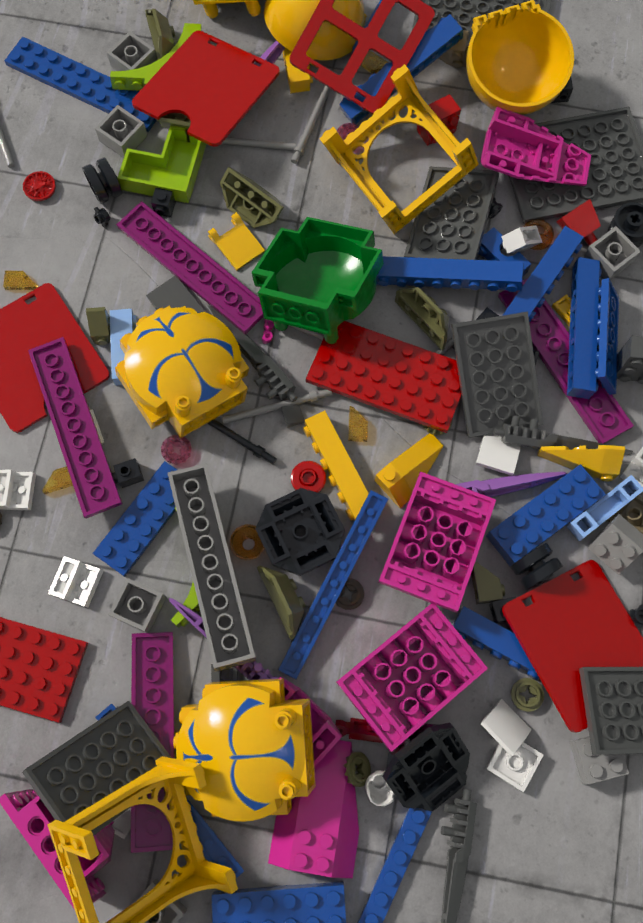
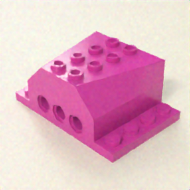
M420 472L378 583L457 613L496 499Z
M431 603L336 683L389 751L392 752L488 668L439 608Z
M28 789L3 794L0 797L1 806L74 908L47 825L55 820L35 790ZM114 821L94 835L99 852L97 857L89 860L78 856L93 904L106 894L103 882L99 878H95L94 875L111 861L115 833L112 826Z

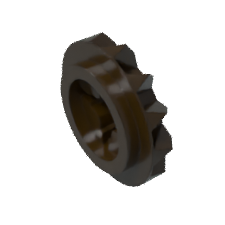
M348 578L336 601L337 606L344 610H351L361 605L364 599L362 585L357 580ZM345 586L350 592L356 591L351 596L352 602L347 597H340L345 594Z

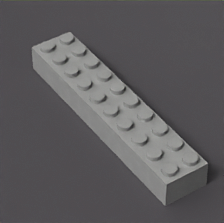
M207 463L168 472L214 670L217 672L254 662L256 657Z

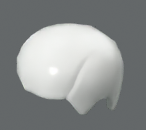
M376 770L368 776L365 790L370 802L376 806L385 807L394 801V793L382 777L385 771Z

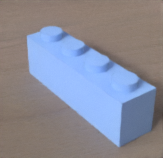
M132 308L109 310L112 380L116 386L122 385V383L116 376L115 367L124 360L125 356L120 348V339L127 333L132 334L138 322V316L134 315Z

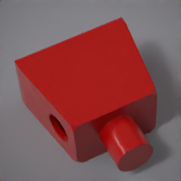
M590 199L556 221L562 229L567 226L584 236L588 246L598 240L593 231L598 229L601 224Z

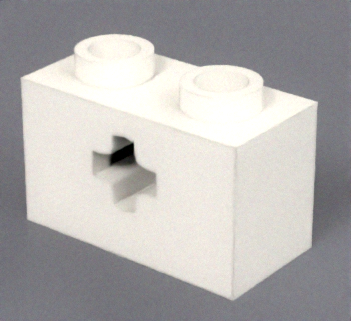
M537 226L519 227L501 236L503 247L508 254L526 251L542 243Z

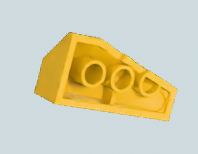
M429 433L376 474L374 481L400 509L409 502L420 472L428 474L443 448L442 443Z
M598 445V449H588L586 446H579L572 450H569L567 446L541 447L537 452V456L572 470L581 464L591 477L601 479L604 482H610L620 474L625 446Z

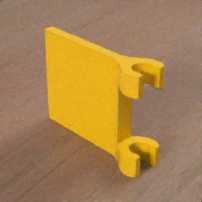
M236 212L231 216V222L235 227L222 236H219L217 231L212 228L208 231V237L216 244L234 269L238 271L263 254L265 249Z

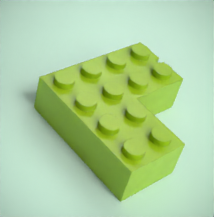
M170 125L161 155L127 148L117 177L121 189L153 196L155 188L173 191L175 201L189 203L207 144L190 135V142H188L186 128Z

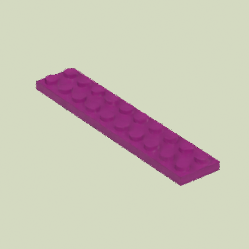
M142 201L116 224L118 229L245 335L264 317L260 299L257 295Z
M504 290L499 293L498 298L506 309L519 291L509 292ZM545 300L540 309L537 307L534 310L536 315L529 322L532 346L534 350L539 351L538 356L567 396L569 332ZM596 378L598 390L590 399L567 396V398L598 443L605 444L628 431L634 425L612 394L609 395L605 388H602L600 380Z
M62 337L28 350L84 518L87 519L122 505L119 491L66 340Z
M173 632L133 633L131 704L172 758H174ZM163 787L160 789L158 793L159 803L162 802V800L165 797V791ZM151 793L147 794L148 799L151 798ZM149 804L132 806L131 853L172 850V830L166 816L158 808Z

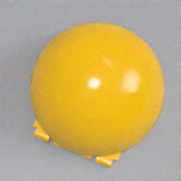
M266 0L264 19L270 33L281 45L292 52L320 0ZM335 0L332 6L334 10L363 27L367 15L364 13L363 0ZM325 21L321 25L306 55L314 60L338 59L349 54L357 40Z
M534 0L521 3V8L517 4L505 8L504 11L501 9L488 13V18L486 14L473 18L471 27L473 34L467 50L466 69L470 85L476 96L494 111L498 106L521 115L541 110L554 101L566 86L574 66L573 45L562 24L555 17L541 10L540 5L535 4Z

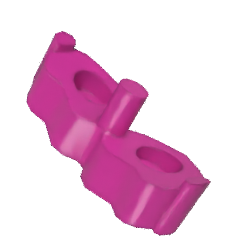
M265 319V331H263L262 342L267 344L273 339L271 330L274 328V322Z

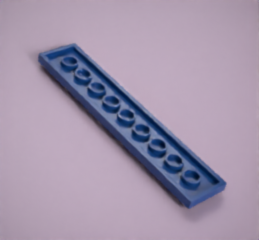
M23 36L4 60L7 66L108 114L119 105L143 121L147 132L151 130L157 121L155 118L133 107L132 99L139 91L112 89L109 76Z

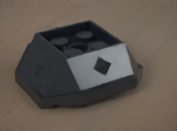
M303 488L266 504L255 528L272 565L298 576L334 560L345 532L328 495ZM297 529H304L306 534L302 537L295 534Z
M450 722L440 725L424 724L396 749L388 753L387 767L382 777L403 807L423 808L427 811H434L466 785V771L469 765L470 753Z

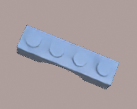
M630 475L566 527L578 541H581L642 493L643 487Z

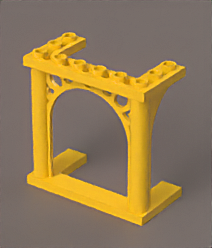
M405 64L401 68L396 69L391 76L398 94L391 97L382 108L377 109L368 120L363 121L354 132L349 133L345 140L341 138L334 127L326 130L322 137L319 138L334 160L342 165L374 205L394 235L479 165L472 143L468 138L460 143L421 97L410 70ZM404 107H407V115L404 118H401L399 116V112ZM413 123L425 128L457 166L403 211H400L394 201H390L372 178L368 168V154L372 143L382 131L395 124ZM358 147H363L365 149L364 152L359 155L354 154L353 151Z
M162 756L155 760L156 767L64 822L54 820L47 824L79 923H99L78 856L89 860L97 857L99 852L91 830L134 805H152L166 816L173 836L172 855L168 868L159 883L151 891L106 923H145L174 901L194 892L218 889L233 894L238 890L236 875L232 868L205 860L203 846L197 835V826L190 812L191 806L184 792L185 786L201 789L207 785L204 777L205 772L201 764ZM163 787L165 791V797L162 800V802L159 803L158 793L160 789ZM151 793L150 799L147 798V794ZM180 855H184L186 865L182 867L177 864V858ZM174 870H175L176 872H179L178 874H175V873H174V875L172 876V872H173Z

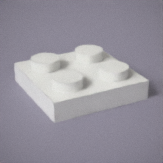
M523 742L517 751L510 756L499 744L485 769L521 792H524L544 755Z

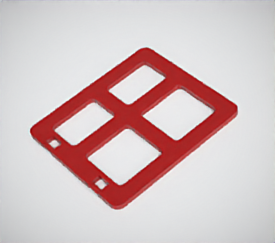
M320 0L290 55V63L373 114L377 109L382 108L386 104L395 88L391 76L396 69L401 68L404 64L407 66L434 18V9L421 0H382L368 27L363 28L334 10L332 6L335 0ZM395 3H399L419 17L401 50L378 37V33ZM325 21L358 41V45L340 75H337L306 55L321 25ZM369 50L375 51L393 64L376 96H371L352 84V80ZM309 64H312L313 66L318 68L317 73H314L307 68ZM356 93H359L365 97V100L361 102L354 96Z

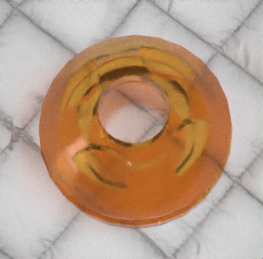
M535 219L528 221L524 225V227L541 226L545 230L544 233H539L542 243L530 249L543 250L552 243L554 231L552 226L545 220Z
M241 525L231 535V550L240 559H256L265 549L256 532L255 525ZM247 539H251L255 543L251 550H246L243 547V543Z

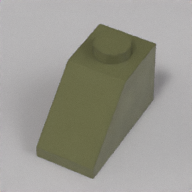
M86 308L90 337L94 344L103 346L111 343L110 316L106 308Z
M475 562L471 576L476 605L503 600L505 587L500 583V579L478 562Z

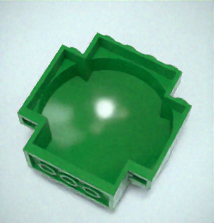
M306 217L298 231L280 228L251 272L254 285L260 287L258 296L264 318L273 321L275 328L279 331H285L290 325L321 333L328 344L336 343L339 338L338 325L345 320L356 318L369 306L374 298L377 286L376 276L384 264L382 250L374 248V231Z

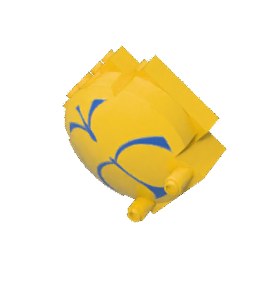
M186 306L178 308L162 307L157 309L154 314L140 318L132 334L127 333L120 339V348L125 356L124 360L115 367L116 376L151 429L169 420L181 439L244 403L248 388L242 378L248 376L249 367L241 357L240 348L233 333L213 315L206 312L197 313L193 308H186Z
M284 678L210 682L205 684V688L202 691L203 698L199 701V704H190L181 708L179 722L182 726L173 739V746L177 754L176 759L199 763L205 772L204 777L207 785L201 789L185 786V795H191L195 800L203 801L204 808L211 813L212 817H220L231 821L245 822L258 820L269 815H288L292 810L291 799L294 797H308L316 787L310 699L285 700Z

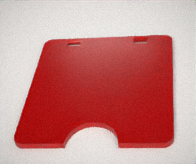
M195 31L132 99V105L135 109L157 120L170 113L184 114L191 121L187 134L210 146L217 147L222 144L280 74V70L277 65L203 31ZM212 41V42L216 43L217 45L214 46V45L210 44V42ZM254 62H257L262 65L259 67L255 65Z
M50 283L41 285L0 309V413L9 428L15 433L22 432L48 416L45 410V400L28 350L64 337L84 394L108 380L110 376L107 367L54 286ZM35 296L36 300L27 305L25 301Z
M594 560L582 563L507 602L502 607V613L566 726L573 733L581 732L588 727L579 668L643 667V637L599 564ZM578 572L581 578L574 581L571 575ZM531 597L533 604L526 607L522 601Z

